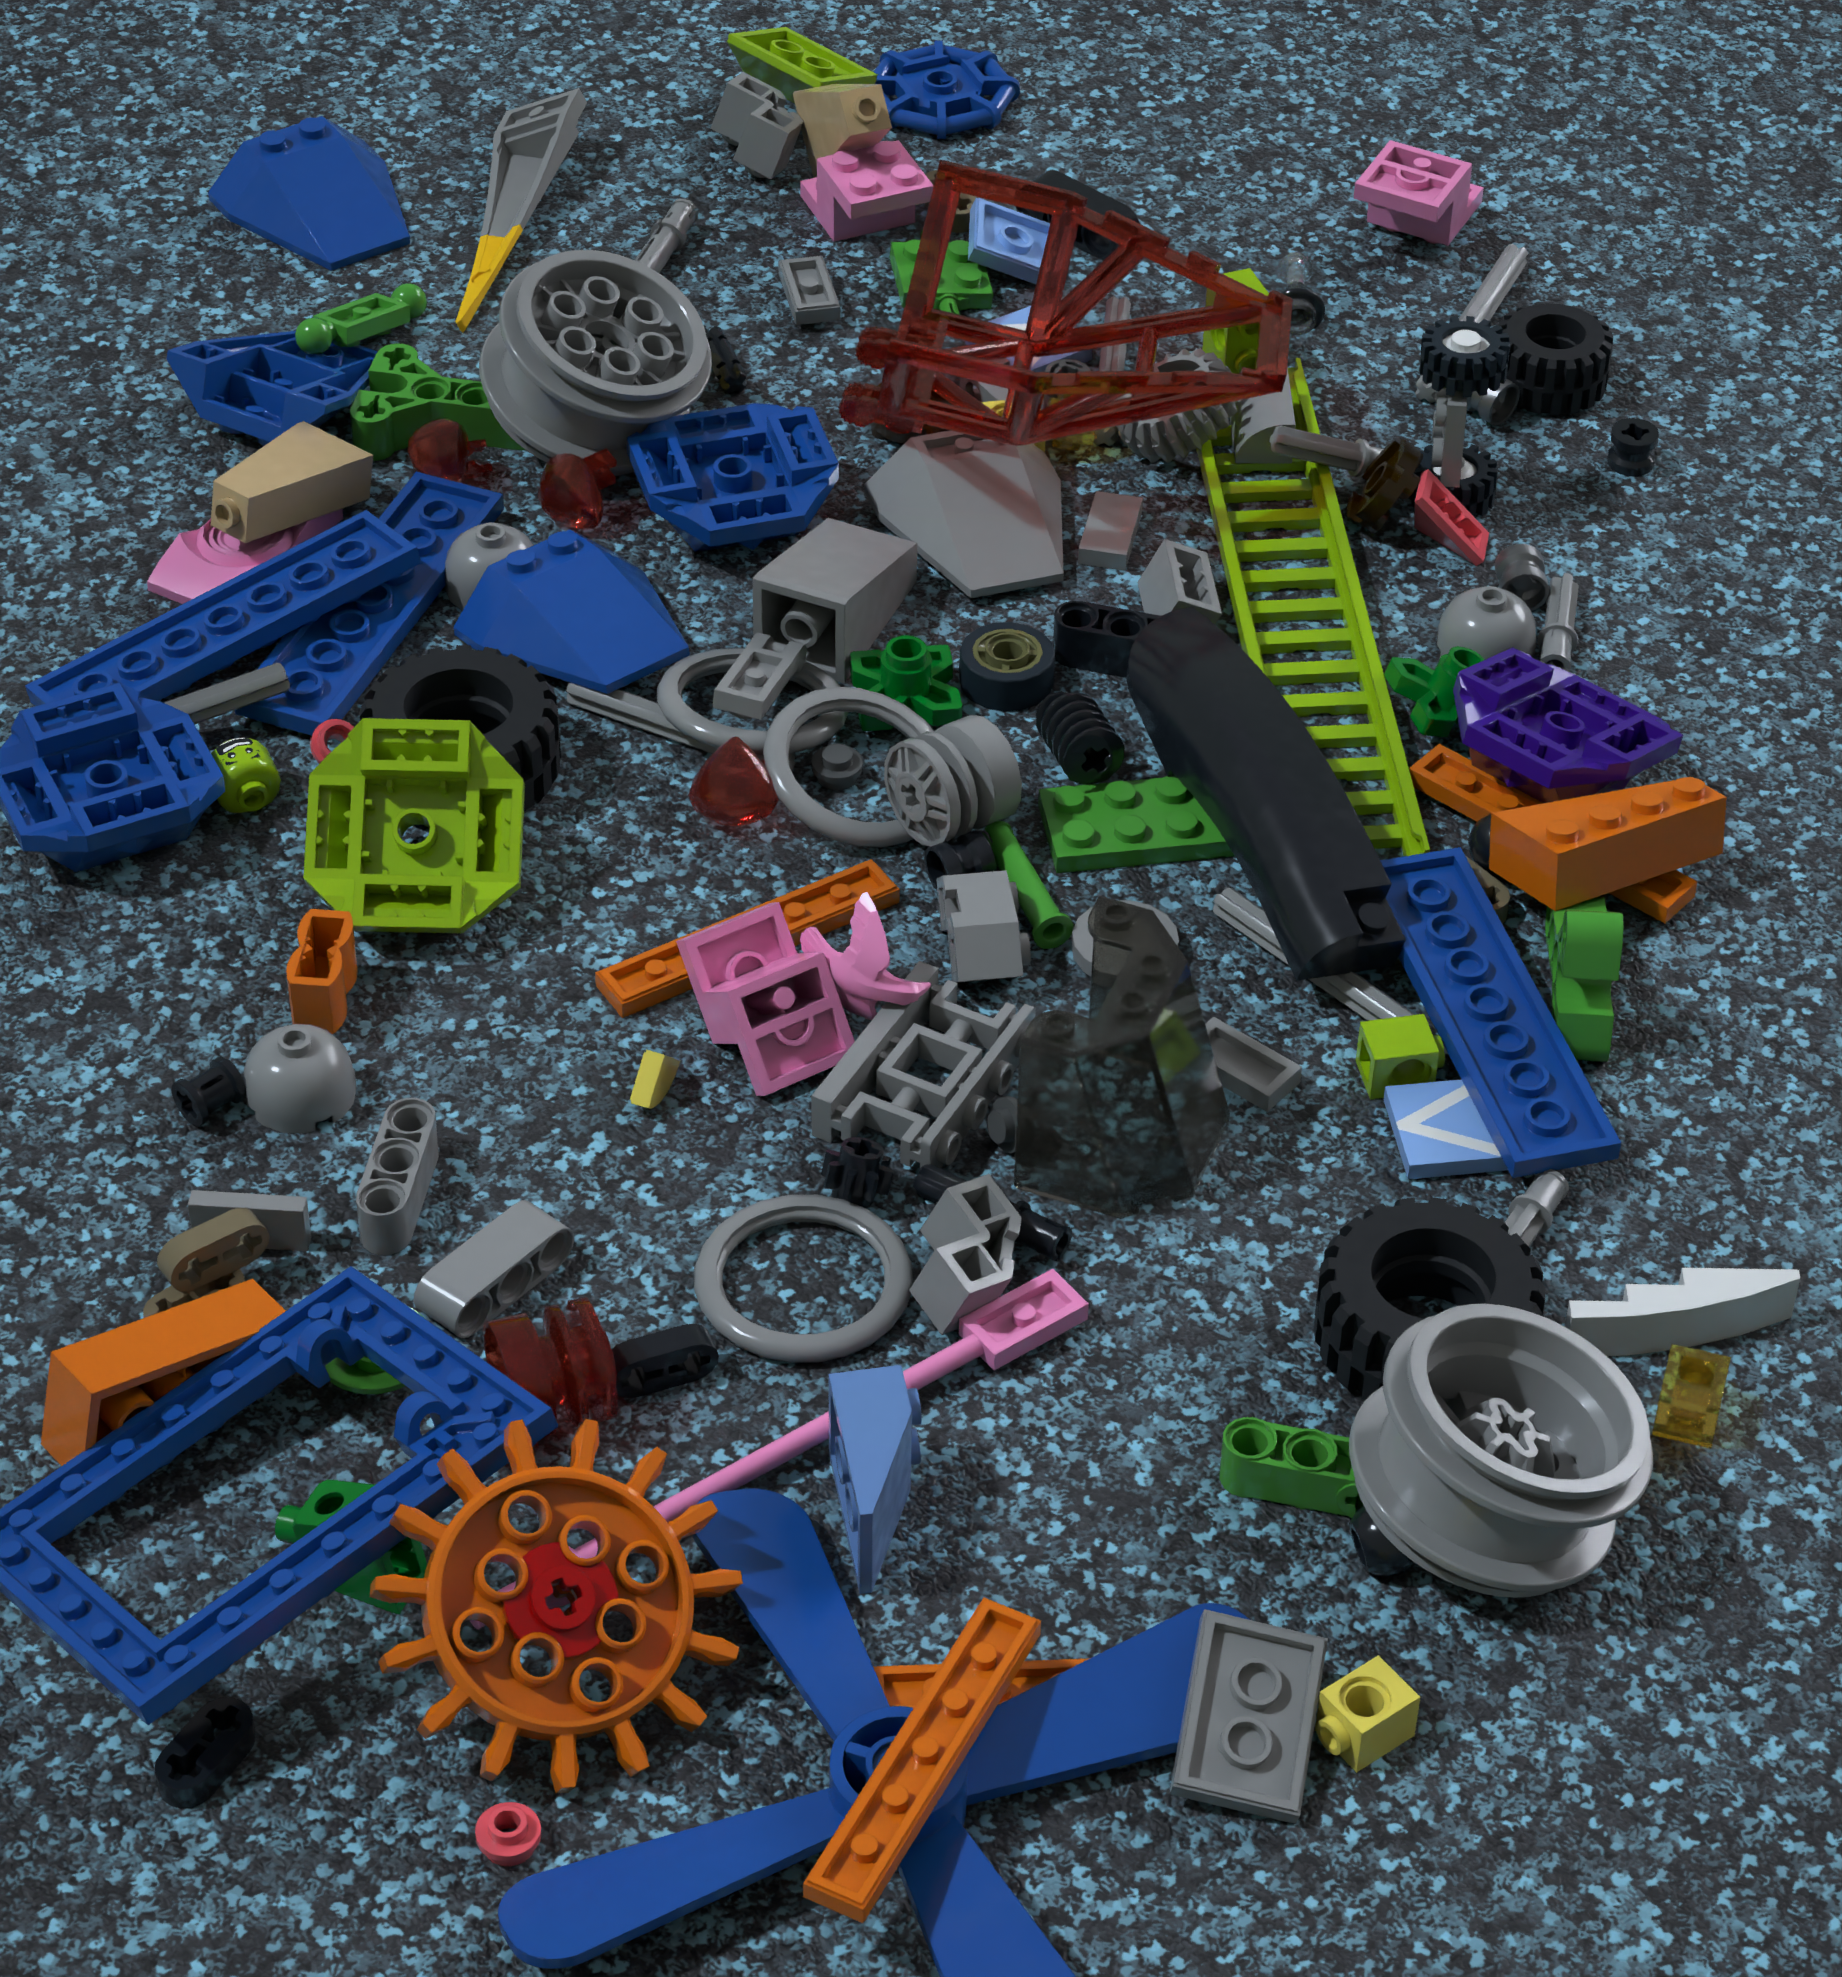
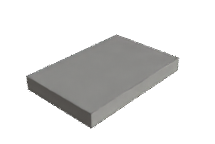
M1204 1609L1199 1621L1169 1794L1296 1824L1301 1812L1328 1638Z

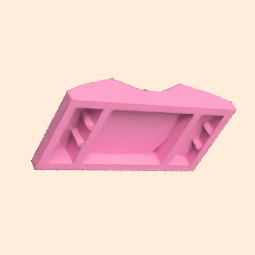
M339 509L248 543H244L211 526L210 518L200 529L178 534L147 580L148 591L184 604L337 525L343 519V511Z

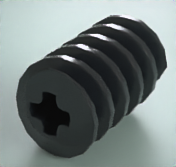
M1060 691L1048 694L1040 703L1036 713V727L1070 781L1079 784L1099 783L1110 778L1120 768L1124 760L1125 747L1120 736L1116 734L1115 729L1110 725L1109 720L1104 716L1094 699L1087 694L1079 692L1067 693Z

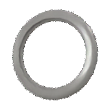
M745 648L714 649L693 654L676 662L665 672L657 687V702L666 720L677 730L698 742L718 749L743 754L764 755L763 749L767 731L730 727L709 720L693 711L682 699V691L685 686L703 676L728 672ZM807 661L804 662L801 672L794 673L790 678V681L798 683L811 692L840 687L838 682L828 673ZM835 711L824 713L817 719L800 726L791 740L789 754L812 749L829 741L841 730L849 712Z
M850 687L814 690L791 701L775 716L766 732L763 749L766 773L777 797L792 815L810 829L832 840L858 847L883 848L904 844L914 839L906 832L898 820L883 823L862 822L840 816L824 808L812 799L796 781L790 768L788 755L791 740L797 729L808 719L819 714L835 711L864 714L895 727L908 738H915L927 731L934 732L921 716L906 705L884 694Z
M817 1194L780 1196L762 1200L738 1210L719 1224L706 1240L694 1267V1291L702 1312L715 1329L739 1348L763 1358L789 1363L828 1361L846 1357L871 1346L891 1330L905 1311L911 1296L909 1289L913 1285V1265L906 1247L888 1223L868 1209L844 1199ZM791 1222H817L840 1227L858 1235L869 1243L879 1254L883 1264L885 1284L879 1301L870 1312L858 1321L837 1330L818 1334H789L769 1330L750 1322L739 1314L729 1303L723 1288V1269L732 1250L750 1235L771 1226Z

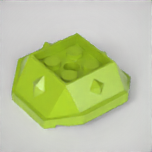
M362 718L347 734L348 737L331 751L309 774L303 878L306 884L332 910L350 912L354 931L462 934L521 888L525 783L523 778L486 740L485 736L470 720ZM424 825L430 829L425 840L417 844H410L402 840L405 831L409 827Z

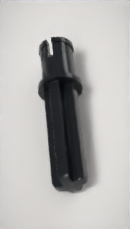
M926 1164L921 1167L919 1174L915 1177L913 1187L919 1196L937 1204L947 1188L967 1181L932 1164ZM1023 1200L1018 1201L1016 1204L1010 1201L1022 1217L1020 1232L1014 1243L1017 1242L1029 1247L1053 1261H1057V1258L1061 1259L1070 1245L1072 1229L1031 1211L1030 1204Z

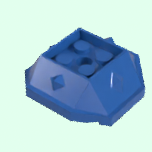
M753 403L696 412L654 422L641 434L636 432L626 437L627 454L649 509L666 519L695 552L743 545L754 550L762 541L799 535L801 531L806 530L839 479L838 460L813 407L796 406L793 410L779 405Z
M120 682L19 711L11 727L12 734L0 748V807L22 850L41 852L74 872L83 871L186 840L207 807L226 792L224 775L189 714L163 702L140 697V691Z

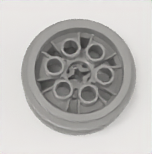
M596 250L560 252L536 262L518 273L505 290L499 310V323L486 338L479 360V374L484 393L495 418L506 433L516 443L537 458L558 468L589 476H619L635 472L627 454L626 437L636 432L641 434L654 422L689 414V407L700 398L708 384L712 367L711 350L704 325L695 307L683 292L663 275L640 262L618 254Z
M1469 1304L1457 1306L1427 1317L1406 1329L1396 1340L1388 1354L1384 1365L1383 1386L1373 1392L1363 1402L1354 1418L1349 1436V1455L1357 1491L1367 1513L1384 1536L1409 1559L1437 1577L1471 1591L1499 1597L1517 1598L1542 1595L1555 1589L1575 1584L1590 1575L1602 1563L1612 1546L1616 1530V1519L1628 1512L1639 1501L1650 1482L1653 1471V1449L1647 1415L1634 1387L1621 1370L1602 1351L1574 1331L1533 1312L1504 1305Z

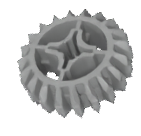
M1185 348L1177 356L1167 353L1164 360L1158 363L1151 361V366L1144 372L1137 371V379L1134 382L1126 383L1124 385L1125 393L1116 399L1118 407L1113 412V415L1116 419L1115 425L1119 430V436L1139 459L1146 457L1153 463L1162 458L1168 463L1176 455H1180L1185 459L1189 451L1196 448L1202 450V444L1209 439L1216 440L1217 431L1230 426L1228 418L1237 412L1235 404L1240 397L1232 372L1228 366L1223 364L1221 359L1217 358L1214 352L1205 353L1200 348L1190 353Z

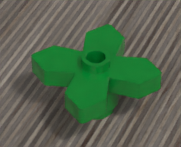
M903 635L891 639L884 651L878 649L853 651L850 653V673L854 687L884 694L906 705L931 726L945 725L962 718V701L959 689L946 684L953 679V661L948 645L926 646L917 637ZM858 713L863 731L889 730L894 728L875 717Z
M1459 646L1451 648L1448 654L1442 655L1435 670L1416 659L1392 657L1384 677L1394 692L1416 702L1410 718L1422 735L1448 737L1454 723L1459 725L1453 694L1457 674L1459 671L1485 659L1477 652Z

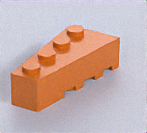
M1683 777L1667 782L1492 812L1489 869L1552 910L1558 911L1722 854L1727 797L1705 785L1700 779Z
M250 1279L52 1351L50 1354L41 1445L63 1466L83 1451L92 1447L110 1432L121 1427L123 1423L153 1405L155 1401L217 1358L258 1333L259 1329L286 1310L254 1279Z

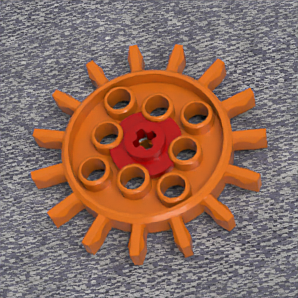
M523 1419L510 1422L504 1429V1450L510 1462L512 1475L496 1481L488 1487L478 1479L467 1460L453 1448L440 1458L437 1466L445 1482L462 1499L464 1506L454 1516L448 1526L433 1520L419 1509L403 1504L399 1505L389 1522L404 1536L417 1540L433 1550L424 1578H411L390 1574L377 1576L370 1584L369 1597L388 1603L408 1602L421 1605L425 1637L416 1641L397 1644L386 1652L378 1661L382 1674L405 1672L417 1664L433 1660L439 1674L451 1691L445 1698L427 1710L417 1731L427 1739L446 1729L457 1713L465 1707H468L476 1715L494 1725L495 1731L491 1742L482 1755L480 1777L489 1781H493L510 1762L513 1745L518 1735L536 1740L550 1741L552 1749L550 1774L555 1793H569L576 1787L579 1773L576 1740L603 1732L609 1737L618 1762L628 1775L633 1777L648 1768L649 1762L645 1747L635 1733L630 1718L642 1710L648 1703L652 1702L659 1706L674 1723L690 1732L698 1728L707 1718V1715L697 1702L680 1691L670 1681L683 1655L696 1658L709 1665L729 1666L737 1659L740 1647L721 1637L692 1630L694 1598L721 1597L735 1591L743 1584L741 1571L717 1569L706 1573L692 1574L690 1573L684 1551L679 1543L683 1538L700 1532L718 1512V1509L713 1501L710 1500L690 1506L681 1516L673 1521L666 1522L654 1506L643 1498L647 1488L661 1474L667 1453L658 1447L654 1448L636 1463L626 1484L594 1472V1458L599 1446L598 1421L585 1419L578 1428L571 1442L570 1467L538 1468L535 1462L532 1438ZM514 1504H526L532 1507L539 1517L538 1531L526 1534L513 1528L508 1518L509 1507ZM576 1528L589 1531L597 1541V1555L593 1558L585 1559L572 1553L567 1543L568 1532ZM633 1553H640L649 1557L656 1569L654 1582L644 1584L632 1579L626 1569L627 1556ZM491 1562L507 1564L513 1570L516 1577L514 1590L498 1592L492 1589L484 1577L486 1564ZM551 1594L556 1599L567 1597L570 1607L564 1612L560 1607L549 1609L546 1605V1599ZM617 1611L625 1614L630 1619L633 1626V1636L630 1641L617 1642L607 1636L603 1628L605 1613ZM469 1620H476L485 1624L492 1635L490 1649L476 1652L467 1648L460 1637L461 1624ZM528 1645H536L543 1648L551 1659L549 1675L535 1677L528 1674L520 1663L521 1649ZM596 1670L607 1678L610 1684V1695L606 1701L595 1702L584 1696L579 1685L580 1675L583 1671Z

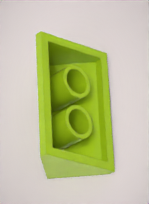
M787 27L731 33L728 35L727 43L743 72L780 90L786 99L794 104V91L831 84L876 83L878 74Z

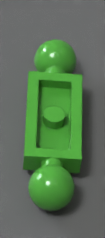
M411 283L402 284L393 291L391 298L374 293L313 315V318L303 320L296 329L295 340L298 347L307 354H322L330 347L331 343L340 347H353L358 345L362 339L373 335L389 334L392 328L410 322V319L421 316L426 309L427 298L419 286Z

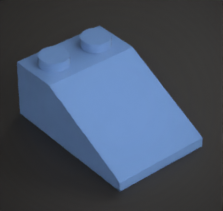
M901 1365L829 1374V1458L859 1594L872 1593L911 1490V1465L920 1464L921 1462L917 1430L912 1428V1425H919L922 1421L919 1394L917 1388L907 1389Z

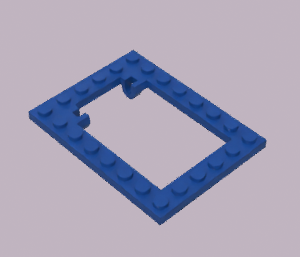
M350 1266L259 1329V1332L217 1358L155 1401L153 1405L123 1423L121 1427L110 1432L92 1447L83 1451L0 1509V1592L143 1722L150 1725L405 1539L406 1536L389 1523L400 1504L419 1509L434 1519L440 1512L460 1499L458 1494L445 1482L437 1466L440 1458L453 1448L467 1460L475 1475L483 1483L488 1477L509 1463L504 1450V1429L510 1422L523 1419L532 1438V1447L536 1442L556 1429L558 1423L551 1407ZM365 1356L414 1392L400 1405L396 1414L394 1438L403 1452L412 1459L162 1639L157 1638L51 1545L57 1539L68 1535L78 1524L108 1503L118 1500L128 1489L158 1468L168 1465L178 1454L208 1433L218 1430L228 1419L248 1405L268 1395L274 1387L296 1372L317 1388H320L331 1380L325 1367L329 1362L338 1357L349 1366H352ZM427 1414H430L435 1427L422 1436L420 1423Z

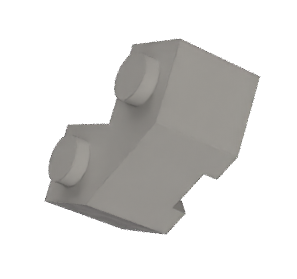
M741 72L727 83L710 129L722 134V138L726 142L738 146L733 160L744 165L748 173L759 178L772 179L787 167L804 121L798 113H788L784 107L787 99L780 90L745 72Z
M1007 870L946 875L937 878L941 932L948 931L952 981L962 983L1023 976V966L1030 965L1031 962L1030 942L1027 933L1019 932L1017 917L1019 909L1018 891L1016 883L1009 882Z
M990 1174L947 1188L920 1229L923 1236L934 1249V1253L909 1291L941 1335L959 1329L960 1318L999 1298L1013 1277L1015 1261L1012 1260L1014 1241L1020 1232L1022 1217Z

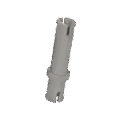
M687 199L675 200L664 219L657 220L652 227L651 237L635 261L660 273L672 253L682 248L686 242L687 231L698 218V210L692 212L696 207L694 203Z

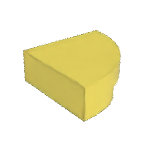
M646 1050L643 1054L630 1097L631 1103L649 1109L656 1107L667 1094L677 1073L680 1060Z

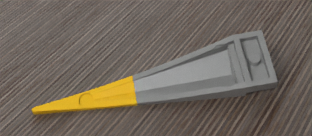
M579 88L506 111L494 133L489 188L480 240L471 276L455 320L462 333L469 325L579 134L576 125L587 104Z

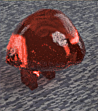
M441 418L427 422L415 430L408 441L407 455L415 472L464 484L465 479L487 476L493 471L491 463L479 465L474 460L469 461V457L473 452H481L487 447L486 440L468 441V435L464 427L453 419Z
M607 448L585 458L572 453L558 454L545 464L538 488V499L545 515L556 523L581 530L594 529L600 524L604 510V502L600 490L616 483V477L609 469L616 467L617 461Z
M736 736L718 747L705 761L695 775L688 794L693 809L710 821L727 826H745L756 823L771 815L779 801L774 790L773 781L765 767V760H760L755 752Z

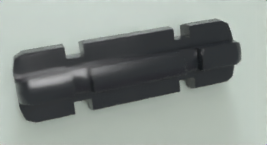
M714 326L710 330L705 328L711 350L712 369L719 379L721 387L729 394L736 390L742 392L747 386L745 382L747 375L730 343L726 340V335L720 327Z

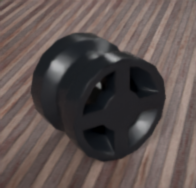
M1626 418L1616 422L1611 430V442L1614 445L1608 450L1607 464L1609 467L1625 476L1636 477L1651 472L1655 463L1653 449L1658 444L1659 431L1656 426L1640 418Z

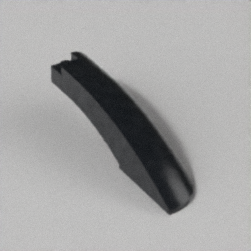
M1193 607L1169 612L1149 623L1134 641L1127 660L1126 677L1132 700L1167 776H1176L1190 791L1216 825L1237 858L1261 903L1296 981L1394 967L1406 939L1386 900L1392 884L1344 789L1296 713L1253 660L1226 633Z

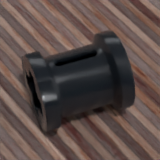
M222 1056L213 1059L210 1062L209 1069L191 1080L180 1079L171 1086L172 1096L177 1108L189 1123L197 1127L208 1121L210 1113L230 1101L238 1104L246 1098V1086L240 1072L229 1059Z

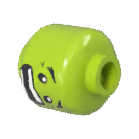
M246 737L230 739L223 742L211 753L224 775L226 792L217 801L228 812L243 813L257 811L275 799L280 790L281 778L267 748L257 740Z

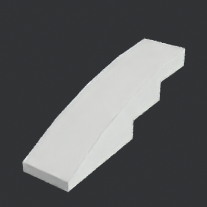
M1682 1268L1678 1285L1626 1284L1623 1301L1569 1300L1565 1327L1589 1341L1606 1356H1627L1683 1349L1740 1336L1792 1318L1800 1283L1799 1270Z

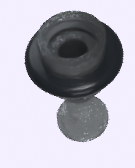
M1289 253L1280 260L1277 266L1278 276L1287 284V287L1273 301L1271 318L1278 328H1283L1287 333L1303 335L1320 325L1325 315V305L1321 297L1305 285V282L1313 274L1312 261L1302 253Z

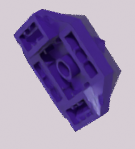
M1513 647L1459 671L1453 688L1462 743L1469 747L1472 765L1505 782L1507 787H1514L1542 803L1625 789L1628 782L1639 773L1677 754L1683 738V734L1677 730H1672L1669 724L1661 718L1573 673L1552 664L1542 663L1532 658L1531 655Z

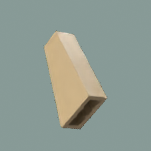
M831 84L793 92L797 113L804 121L801 130L813 178L817 177V158L834 155L842 150L852 151L874 146L892 128L881 84Z
M305 421L297 423L213 481L211 526L244 543H248L370 499L373 454Z

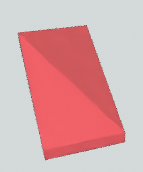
M1429 469L1425 470L1420 475L1415 498L1414 528L1475 566H1478L1485 559L1489 532Z

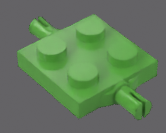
M928 226L921 230V240L891 242L889 258L902 308H926L939 311L942 316L943 325L947 329H950V323L953 329L961 325L962 317L959 313L961 310L991 309L993 291L986 266L968 260V241L941 242L937 228L932 226L930 233Z

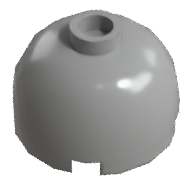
M492 522L474 526L461 533L447 551L445 562V591L450 602L463 611L486 568L493 563L505 559L514 551L525 550L534 546L530 538L517 528Z
M1493 586L1469 589L1455 596L1442 613L1438 625L1436 648L1439 647L1441 650L1440 658L1442 655L1448 654L1451 648L1457 646L1469 648L1480 654L1485 660L1512 647L1534 658L1536 649L1535 618L1524 600L1510 591Z
M291 1024L275 1028L257 1041L246 1058L243 1081L246 1086L245 1102L247 1107L255 1111L256 1120L265 1127L282 1133H308L316 1131L315 1122L326 1120L332 1116L333 1123L343 1118L354 1104L357 1088L351 1059L346 1047L326 1029L311 1024Z

